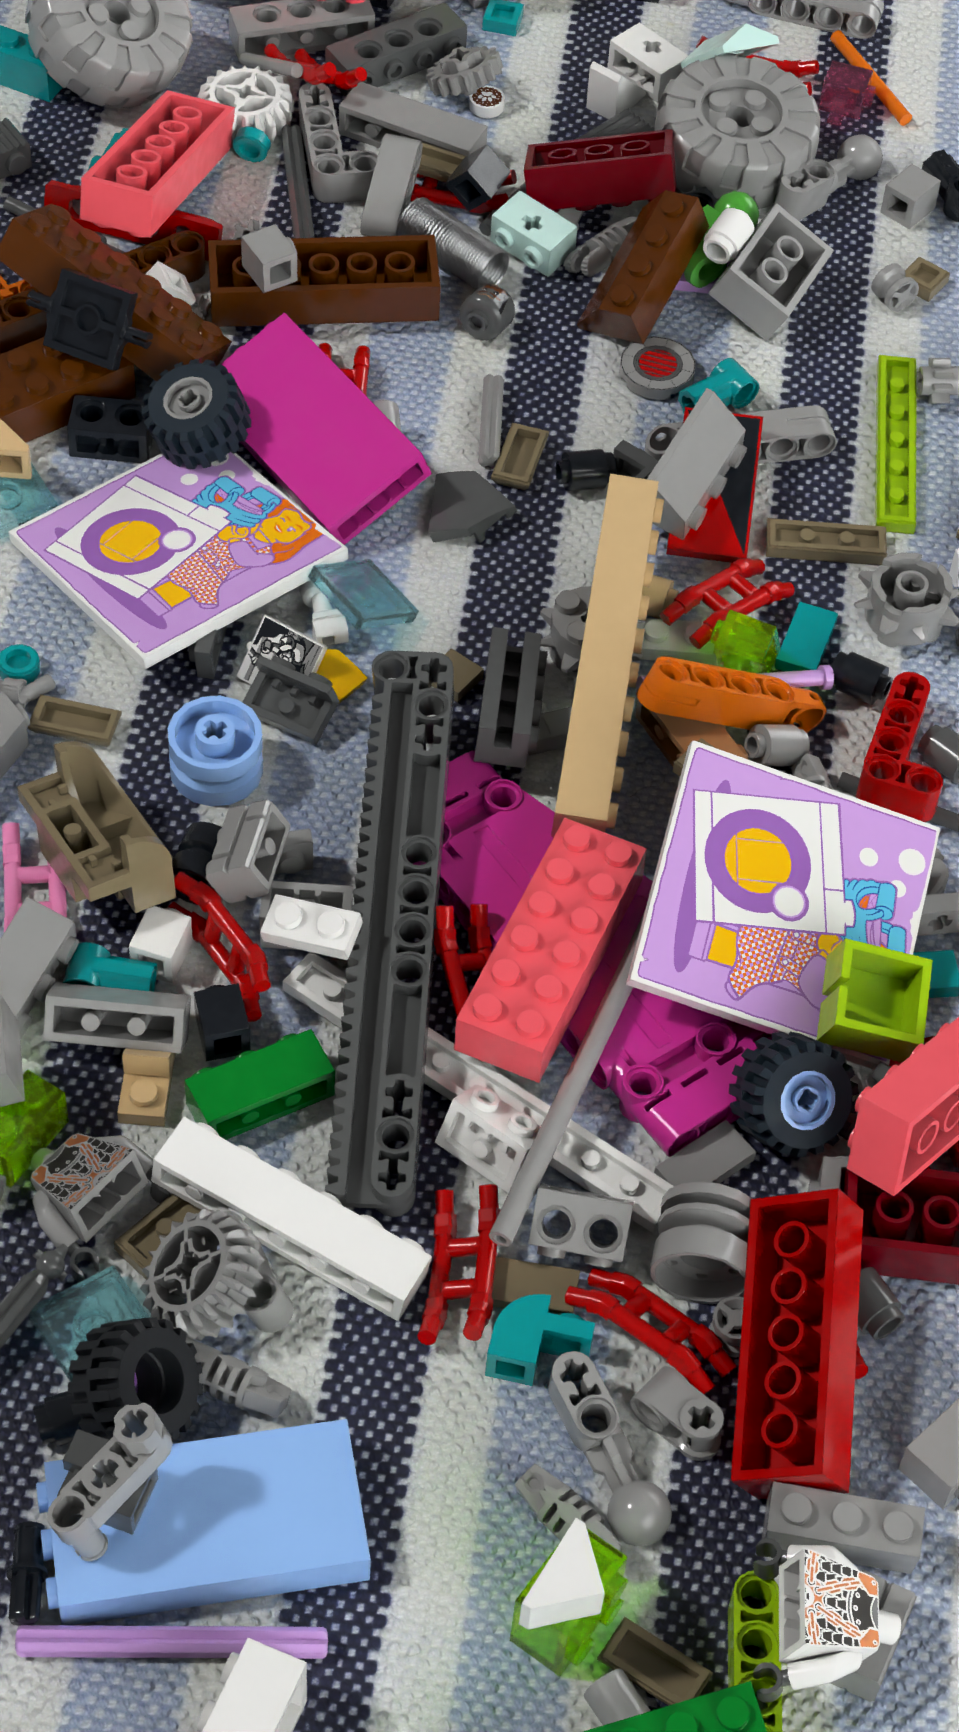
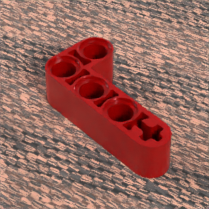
M903 672L894 678L863 763L856 798L922 822H928L935 815L943 787V778L935 769L908 760L924 716L930 693V683L924 676L918 673Z

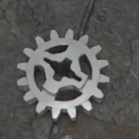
M462 46L453 49L452 53L434 62V67L427 69L428 74H426V78L434 95L441 94L442 97H445L449 94L451 96L465 94V96L477 93L479 88L489 84L490 81L496 80L495 75L502 74V68L504 67L499 51H496L495 47L488 49L487 46L481 48H464Z

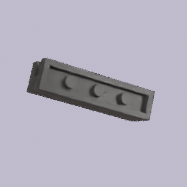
M492 627L474 761L525 768L527 753H536L548 651L540 650L542 637L540 633L525 631L523 648L507 646L509 629Z

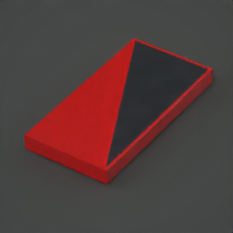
M685 407L683 423L693 408ZM732 413L746 429L743 446L747 447L745 456L736 469L730 467L724 477L727 478V482L717 499L711 497L705 505L707 513L697 530L690 528L683 540L669 533L667 555L730 563L738 559L747 558L763 417Z

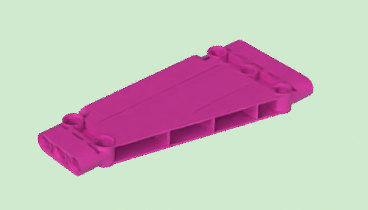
M470 751L449 762L439 899L445 905L454 906V916L467 932L468 926H470V904H488V926H490V939L493 946L491 950L493 951L554 838L551 836L555 812L522 790L515 782L503 779L490 763L474 761L475 751ZM422 861L413 863V865L426 864V862ZM643 875V880L560 1041L573 1058L645 912L653 882L645 875ZM633 987L590 1079L603 1090L610 1088L619 1098V1109L622 1115L630 1121L640 1123L666 1156L671 1157L723 1121L727 1120L731 1124L738 1120L739 1116L733 1114L730 1107L731 1102L737 1101L736 1097L729 1094V1084H735L737 1076L732 1074L735 1064L740 1067L743 1065L745 1059L741 1055L747 1048L753 1051L757 1049L755 1041L762 1037L772 1040V1035ZM708 1049H716L720 1052H713ZM642 1091L644 1093H647L648 1095H639L635 1092Z

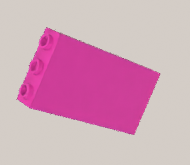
M285 312L276 320L268 323L261 332L245 345L237 348L230 357L221 363L234 377L251 412L249 414L251 427L246 429L248 436L245 441L239 442L304 512L343 545L348 543L432 474L422 453Z

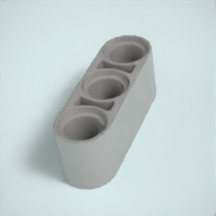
M387 133L384 135L361 218V235L398 236L397 224L402 212L410 203L423 149L422 141Z

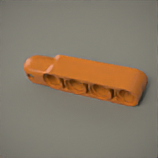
M661 656L656 659L636 692L639 702L652 712L750 730L757 724H793L795 722L800 725L799 729H803L808 733L819 725L826 715V707L822 698L812 690L790 686L785 681L772 676L667 656Z

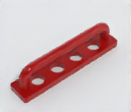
M51 180L45 185L44 206L54 204L66 209L74 221L92 231L142 244H149L175 234L177 226L186 227L190 231L198 232L203 236L205 240V260L209 261L208 240H222V224L217 223L213 219L180 210H175L160 226L157 234H153L151 238L135 237L127 231L112 227L100 228L94 225L93 222L81 220L80 215L73 208V200H81V185H70Z

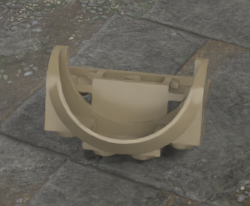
M78 741L54 744L57 772L17 786L19 801L37 826L41 853L74 901L79 902L88 899L89 902L114 893L118 900L125 898L133 911L138 913L176 898L172 855L95 750L88 744Z

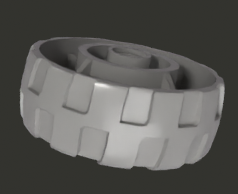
M28 0L25 12V23H28L29 27L28 41L35 57H39L48 70L47 73L63 88L67 87L80 95L81 99L100 106L106 104L117 106V108H131L140 106L146 99L151 101L156 98L180 72L193 40L190 33L193 23L185 0Z
M737 54L715 55V58L701 62L697 60L681 69L680 74L675 80L673 78L670 79L659 101L654 131L673 129L676 187L680 191L687 193L706 186L717 199L732 191L744 192L755 200L759 209L770 207L774 203L782 176L800 170L801 164L808 160L811 163V160L815 159L819 144L820 113L814 97L808 94L806 85L791 72H785L778 68L776 63L762 58L738 57Z

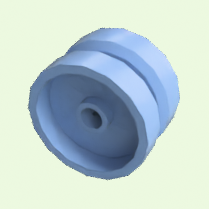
M219 695L200 697L185 703L173 714L167 728L171 781L180 794L194 803L207 806H224L247 798L258 787L263 775L261 721L252 708L238 699Z

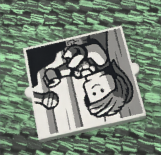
M264 615L253 641L247 643L249 650L236 677L252 685L259 672L255 664L259 655L270 660L274 656L283 658L295 666V671L309 676L311 672H317L328 647L275 618Z

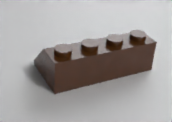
M665 190L642 208L577 323L579 329L644 344L689 264L692 255L709 228L698 197Z

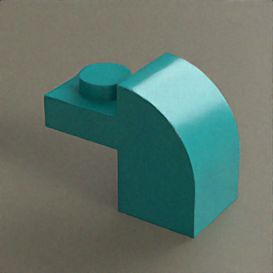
M533 1294L521 1297L507 1305L496 1319L487 1352L485 1376L533 1386L540 1352L560 1356L566 1352L576 1351L588 1357L590 1356L595 1323L585 1321L581 1316L572 1313H562L560 1315L549 1313L551 1295Z

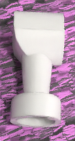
M318 575L300 585L299 590L303 603L313 608L312 639L325 646L349 642L343 608L333 609L330 604L334 597L330 579Z

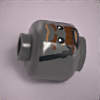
M486 284L478 287L462 302L459 310L460 321L469 335L478 340H491L496 338L512 323L515 315V305L511 296L503 288L497 285Z

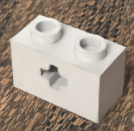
M638 23L610 40L607 68L646 90L645 95L658 103L670 79L673 78L675 80L682 69L681 62L688 55L641 23Z

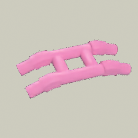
M9 822L2 824L4 932L22 905V884L48 883L49 901L38 903L67 918L66 888L49 863L45 866L22 867L19 823Z

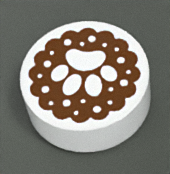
M485 85L479 88L477 93L469 95V109L480 118H494L499 116L504 110L505 95L494 86Z

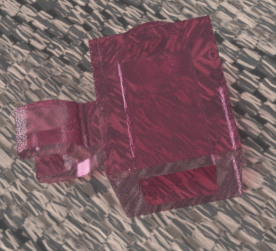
M832 60L823 81L819 110L830 112L827 123L841 126L844 116L859 120L864 107H871L876 91V86L871 85L873 70Z

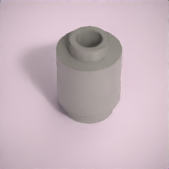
M757 724L750 729L746 736L744 749L750 761L767 767H790L806 753H809L810 742L807 733L793 724Z

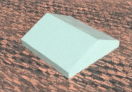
M745 23L702 42L681 62V67L683 69L697 60L701 62L715 58V55L737 54L738 57H747L779 44V39L776 35Z

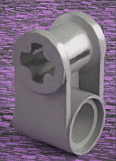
M669 1366L662 1367L631 1398L629 1402L630 1407L638 1420L650 1430L657 1432L685 1457L695 1461H704L717 1454L720 1449V1432L724 1421L722 1409L717 1403L710 1400L691 1385L674 1368Z

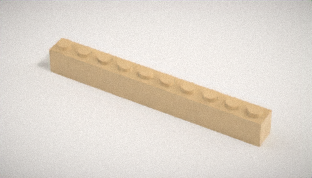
M610 474L551 832L552 837L555 836L564 817L605 832L606 828L615 829L619 803L610 802L612 792L620 793L624 767L616 766L617 756L625 758L629 732L621 731L622 721L631 722L635 697L626 695L628 687L636 688L640 663L632 662L633 653L641 654L645 629L637 628L638 620L646 621L650 596L642 595L643 587L651 588L655 563L647 562L648 554L656 555L659 531L652 530V523L661 522L664 499L656 498L659 481Z

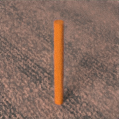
M840 30L832 33L830 40L900 125H907L912 120V115L847 37Z

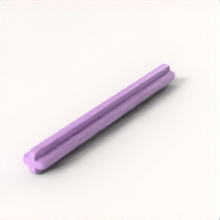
M21 1625L17 1628L15 1649L20 1657L229 1658L232 1652L240 1654L247 1638H250L298 1659H323L328 1652V1632L324 1627Z

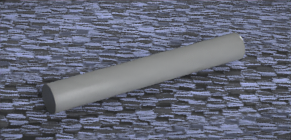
M243 52L239 57V62L242 66L246 65V67L250 68L259 66L263 71L271 70L273 73L299 78L303 74V66L299 63L249 52Z

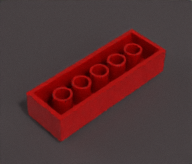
M839 1188L751 1199L731 1481L757 1499H767L773 1481L844 1494L849 1493L864 1210Z

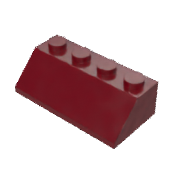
M673 129L529 144L524 165L527 195L557 213L560 209L574 207L578 211H587L602 204L625 207L632 204L633 201L648 200V202H651L665 190L676 192Z

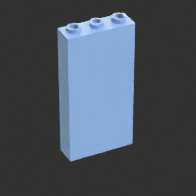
M347 1419L172 1444L170 1454L157 1468L158 1480L133 1535L103 1524L99 1529L106 1535L108 1547L104 1555L97 1560H82L81 1555H77L73 1546L62 1542L51 1526L50 1529L41 1530L44 1561L54 1560L55 1577L46 1578L49 1610L59 1608L62 1625H78L370 1580L371 1559ZM63 1460L44 1462L46 1481L36 1483L39 1513L48 1512L68 1474V1470L64 1469Z

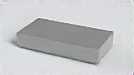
M725 1120L657 1165L654 1174L674 1187L682 1183L699 1181L720 1184L754 1161L756 1151Z

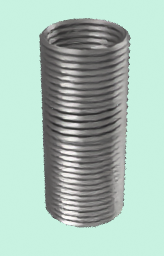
M417 198L409 203L399 218L397 224L398 236L435 235L438 264L473 288L477 289L486 284L498 285L504 277L509 265L507 251L465 223H462V221L444 211V209H441L427 198Z

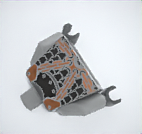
M80 1133L74 1134L56 1151L49 1148L39 1149L31 1160L33 1172L30 1180L36 1190L32 1201L38 1224L56 1248L62 1244L68 1247L67 1254L70 1257L71 1275L76 1281L81 1283L85 1282V1276L76 1265L81 1261L87 1260L99 1272V1258L96 1251L92 1248L80 1247L76 1241L81 1239L87 1243L152 1178L153 1158L130 1139L122 1135L95 1138ZM152 1182L150 1194L156 1202L162 1203L171 1196L169 1191Z

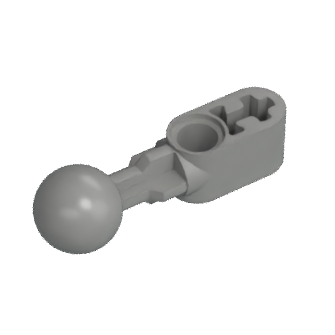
M854 135L847 138L841 144L837 153V159L835 158L830 162L822 159H812L811 163L809 160L800 165V170L782 176L773 206L777 203L800 221L825 206L829 194L847 182V177L865 180L876 175L883 161L880 145L870 136Z
M576 1351L560 1355L552 1367L548 1384L549 1396L574 1445L583 1451L593 1472L605 1477L613 1493L607 1509L609 1525L613 1533L629 1545L647 1546L653 1544L664 1536L670 1526L672 1518L670 1501L661 1488L651 1482L639 1480L630 1463L633 1451L618 1423L619 1413L593 1361L587 1355ZM565 1375H569L572 1381L581 1379L579 1391L572 1381L563 1382ZM578 1396H579L580 1399H581V1401L577 1404V1400H578ZM589 1416L598 1417L604 1421L607 1429L598 1433L591 1432L583 1426L582 1420Z

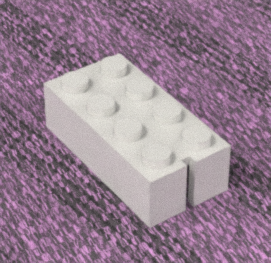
M247 1638L240 1654L232 1652L227 1659L220 1678V1682L225 1684L217 1702L209 1700L206 1703L198 1721L197 1731L293 1732L307 1702V1662Z

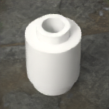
M727 208L720 214L704 237L703 251L711 261L717 264H725L737 257L754 233V225L749 215L735 208Z

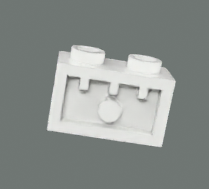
M474 1085L453 1098L435 1143L509 1194L540 1126L530 1116L518 1112L503 1102L492 1090L483 1088L480 1085Z

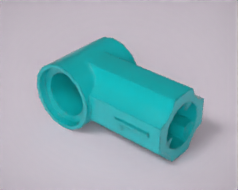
M727 358L714 367L709 377L679 391L678 401L684 414L685 407L694 408L706 388L714 391L726 406L731 404L734 408L740 409L755 399L760 385L734 358Z
M81 942L68 962L62 983L155 992L158 973L157 963L111 956L110 952L99 944Z

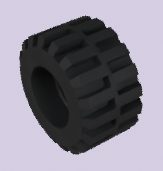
M157 1317L108 1322L101 1324L100 1328H94L86 1334L87 1341L79 1342L75 1352L78 1358L77 1360H71L69 1372L73 1373L72 1382H68V1393H73L74 1402L70 1405L73 1414H79L81 1417L79 1422L81 1429L84 1432H92L93 1435L110 1440L114 1436V1417L117 1412L126 1405L146 1403L154 1409L170 1433L172 1442L179 1439V1432H187L192 1425L190 1416H196L200 1408L197 1402L198 1395H203V1384L199 1383V1374L203 1373L201 1362L196 1363L194 1356L197 1350L194 1344L185 1342L187 1334L181 1328H173V1322L166 1319L157 1320ZM135 1373H136L137 1383H138L137 1393H136V1390H135V1383H134Z

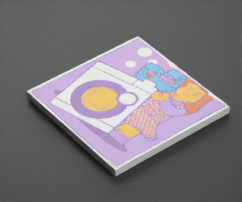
M231 452L226 455L227 459L221 463L217 460L211 463V467L203 468L202 465H197L195 469H187L184 463L180 467L176 466L161 453L8 531L11 543L144 669L155 665L190 646L215 629L219 630L349 559L346 546L239 455Z
M693 740L687 749L626 985L771 1035L775 1032H784L789 1035L791 1031L816 1040L820 1006L828 997L822 995L826 958L845 938L913 955L940 828ZM829 1045L832 1049L842 1053L847 1061L873 1070L880 1061L887 1065L890 1062V1059Z

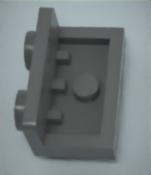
M259 655L255 662L259 672L242 703L252 708L259 720L317 745L340 702L332 687V682L314 672H311L309 676L295 671V666L283 658L274 656L270 660Z

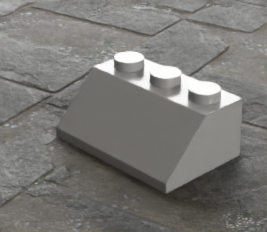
M706 388L647 478L648 480L659 481L656 498L664 499L661 522L652 524L682 540L690 528L694 530L699 528L707 513L705 505L711 497L714 499L719 497L727 482V478L724 477L730 467L736 469L740 465L747 451V447L743 446L746 429L716 393Z

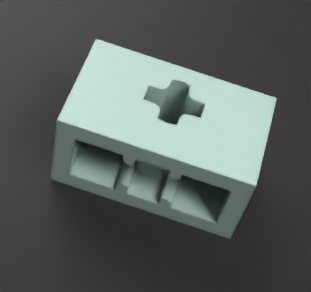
M519 190L492 214L490 241L523 261L528 267L536 269L549 277L564 263L568 254L576 249L578 226Z

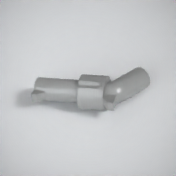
M45 674L28 685L24 679L7 677L4 681L0 680V692L4 691L14 705L20 703L23 708L26 707L28 702L39 698L40 694L44 695L50 692L56 686L54 679L49 674Z

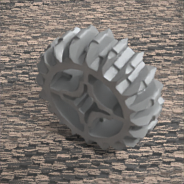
M202 1208L196 1214L187 1212L183 1223L172 1221L171 1232L167 1236L159 1235L161 1244L157 1250L149 1251L152 1257L151 1264L142 1269V1272L148 1279L141 1285L140 1289L146 1296L143 1306L151 1313V1317H157V1320H169L173 1322V1328H181L187 1334V1338L202 1341L205 1336L217 1338L221 1327L233 1328V1317L236 1314H246L244 1304L248 1298L257 1297L252 1288L255 1283L263 1279L257 1268L262 1265L265 1259L258 1251L261 1243L253 1235V1231L249 1229L246 1223L226 1211H214Z

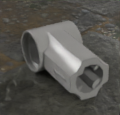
M260 1246L258 1251L265 1261L257 1270L263 1279L253 1285L252 1290L257 1297L248 1298L244 1308L247 1316L259 1330L274 1333L283 1329L290 1322L294 1308L292 1301L283 1291ZM270 1298L268 1303L260 1307L261 1303Z

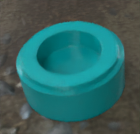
M249 126L240 128L233 141L235 152L244 160L251 162L263 161L271 147V141L263 131Z
M16 644L0 652V677L3 681L8 677L24 679L29 684L39 676V655L32 647Z

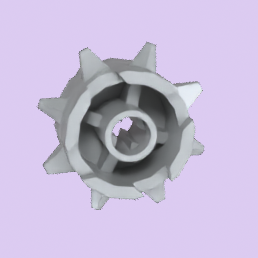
M901 552L890 555L883 559L882 565L875 571H861L858 575V578L867 587L868 594L866 598L855 602L854 606L865 609V618L870 628L878 635V641L888 647H896L898 645L916 646L926 642H934L940 636L943 626H957L959 623V618L949 607L950 600L959 596V589L953 588L952 578L943 565L939 563L938 567V564L935 562L928 563L922 561V554Z
M592 586L562 591L555 599L554 608H543L540 611V615L550 626V634L541 638V646L549 647L552 661L564 673L571 671L578 673ZM637 622V628L643 629L646 625L645 622ZM633 653L632 660L639 661L642 657V653Z

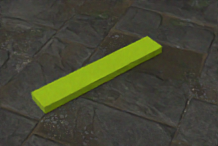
M879 355L876 377L875 526L886 527V532L914 534L916 528V358Z

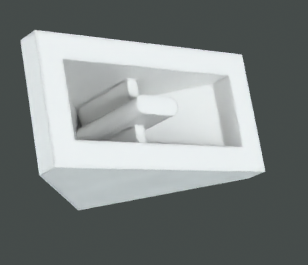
M593 61L589 70L586 108L610 119L628 108L630 110L644 98L647 91L625 77Z
M575 1518L522 1602L519 1625L528 1630L601 1614L605 1591L586 1524L578 1518Z

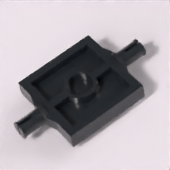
M70 268L61 269L57 288L51 297L35 290H31L27 296L32 298L26 299L27 306H32L47 313L44 346L109 370H118L124 347L128 342L141 346L144 349H148L152 343L148 341L153 339L152 333L132 327V316L138 293Z

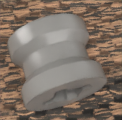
M892 263L881 269L871 285L872 292L879 298H885V305L892 311H900L910 305L919 290L918 283L913 278L906 277L905 270L897 263Z
M738 1296L728 1297L720 1301L714 1309L710 1329L723 1343V1349L730 1357L734 1358L740 1357L741 1333L731 1332L734 1329H742L744 1297Z

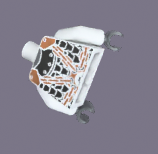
M764 1538L757 1543L756 1555L773 1559L770 1561H754L753 1570L755 1575L764 1580L773 1579L779 1575V1662L788 1663L785 1670H780L776 1665L767 1662L759 1664L754 1669V1679L768 1676L776 1681L773 1687L768 1689L762 1688L756 1691L758 1700L762 1702L777 1700L781 1696L784 1686L791 1685L793 1690H799L831 1683L857 1671L862 1661L878 1650L880 1643L893 1645L897 1641L901 1631V1619L896 1613L879 1609L878 1582L873 1576L859 1571L836 1547L830 1545H789L788 1550H782L779 1543L770 1538Z

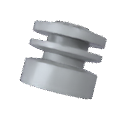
M699 1181L682 1183L670 1188L662 1197L661 1216L658 1220L659 1236L654 1243L650 1267L651 1278L656 1285L674 1297L693 1303L713 1305L728 1297H744L750 1202L753 1198L738 1189L719 1183Z

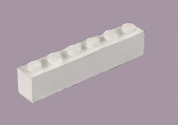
M183 1117L153 1159L151 1178L153 1183L201 1210L206 1208L208 1210H220L230 1213L246 1223L262 1245L396 1321H399L427 1276L432 1256L426 1253L424 1248L416 1241L409 1238L401 1239L390 1233L375 1218L368 1215H358L344 1207L334 1195L324 1191L318 1192L303 1184L293 1172L284 1168L277 1169L262 1161L252 1149L243 1145L236 1146L220 1137L214 1128L205 1123H195Z

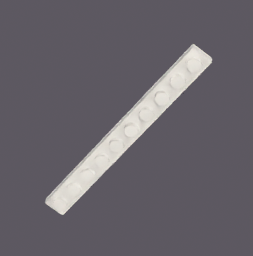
M309 952L283 980V991L342 1029L341 1017L344 1016L343 1000H345L344 984H347L346 973L317 954ZM428 1027L424 1078L426 1085L451 1101L472 1086L480 1085L495 1092L503 1102L518 1112L533 1118L537 1125L541 1127L551 1107L550 1105L482 1061L454 1050V1043ZM570 1119L549 1163L551 1167L591 1193L634 1201L631 1219L653 1234L658 1229L662 1197L674 1186Z

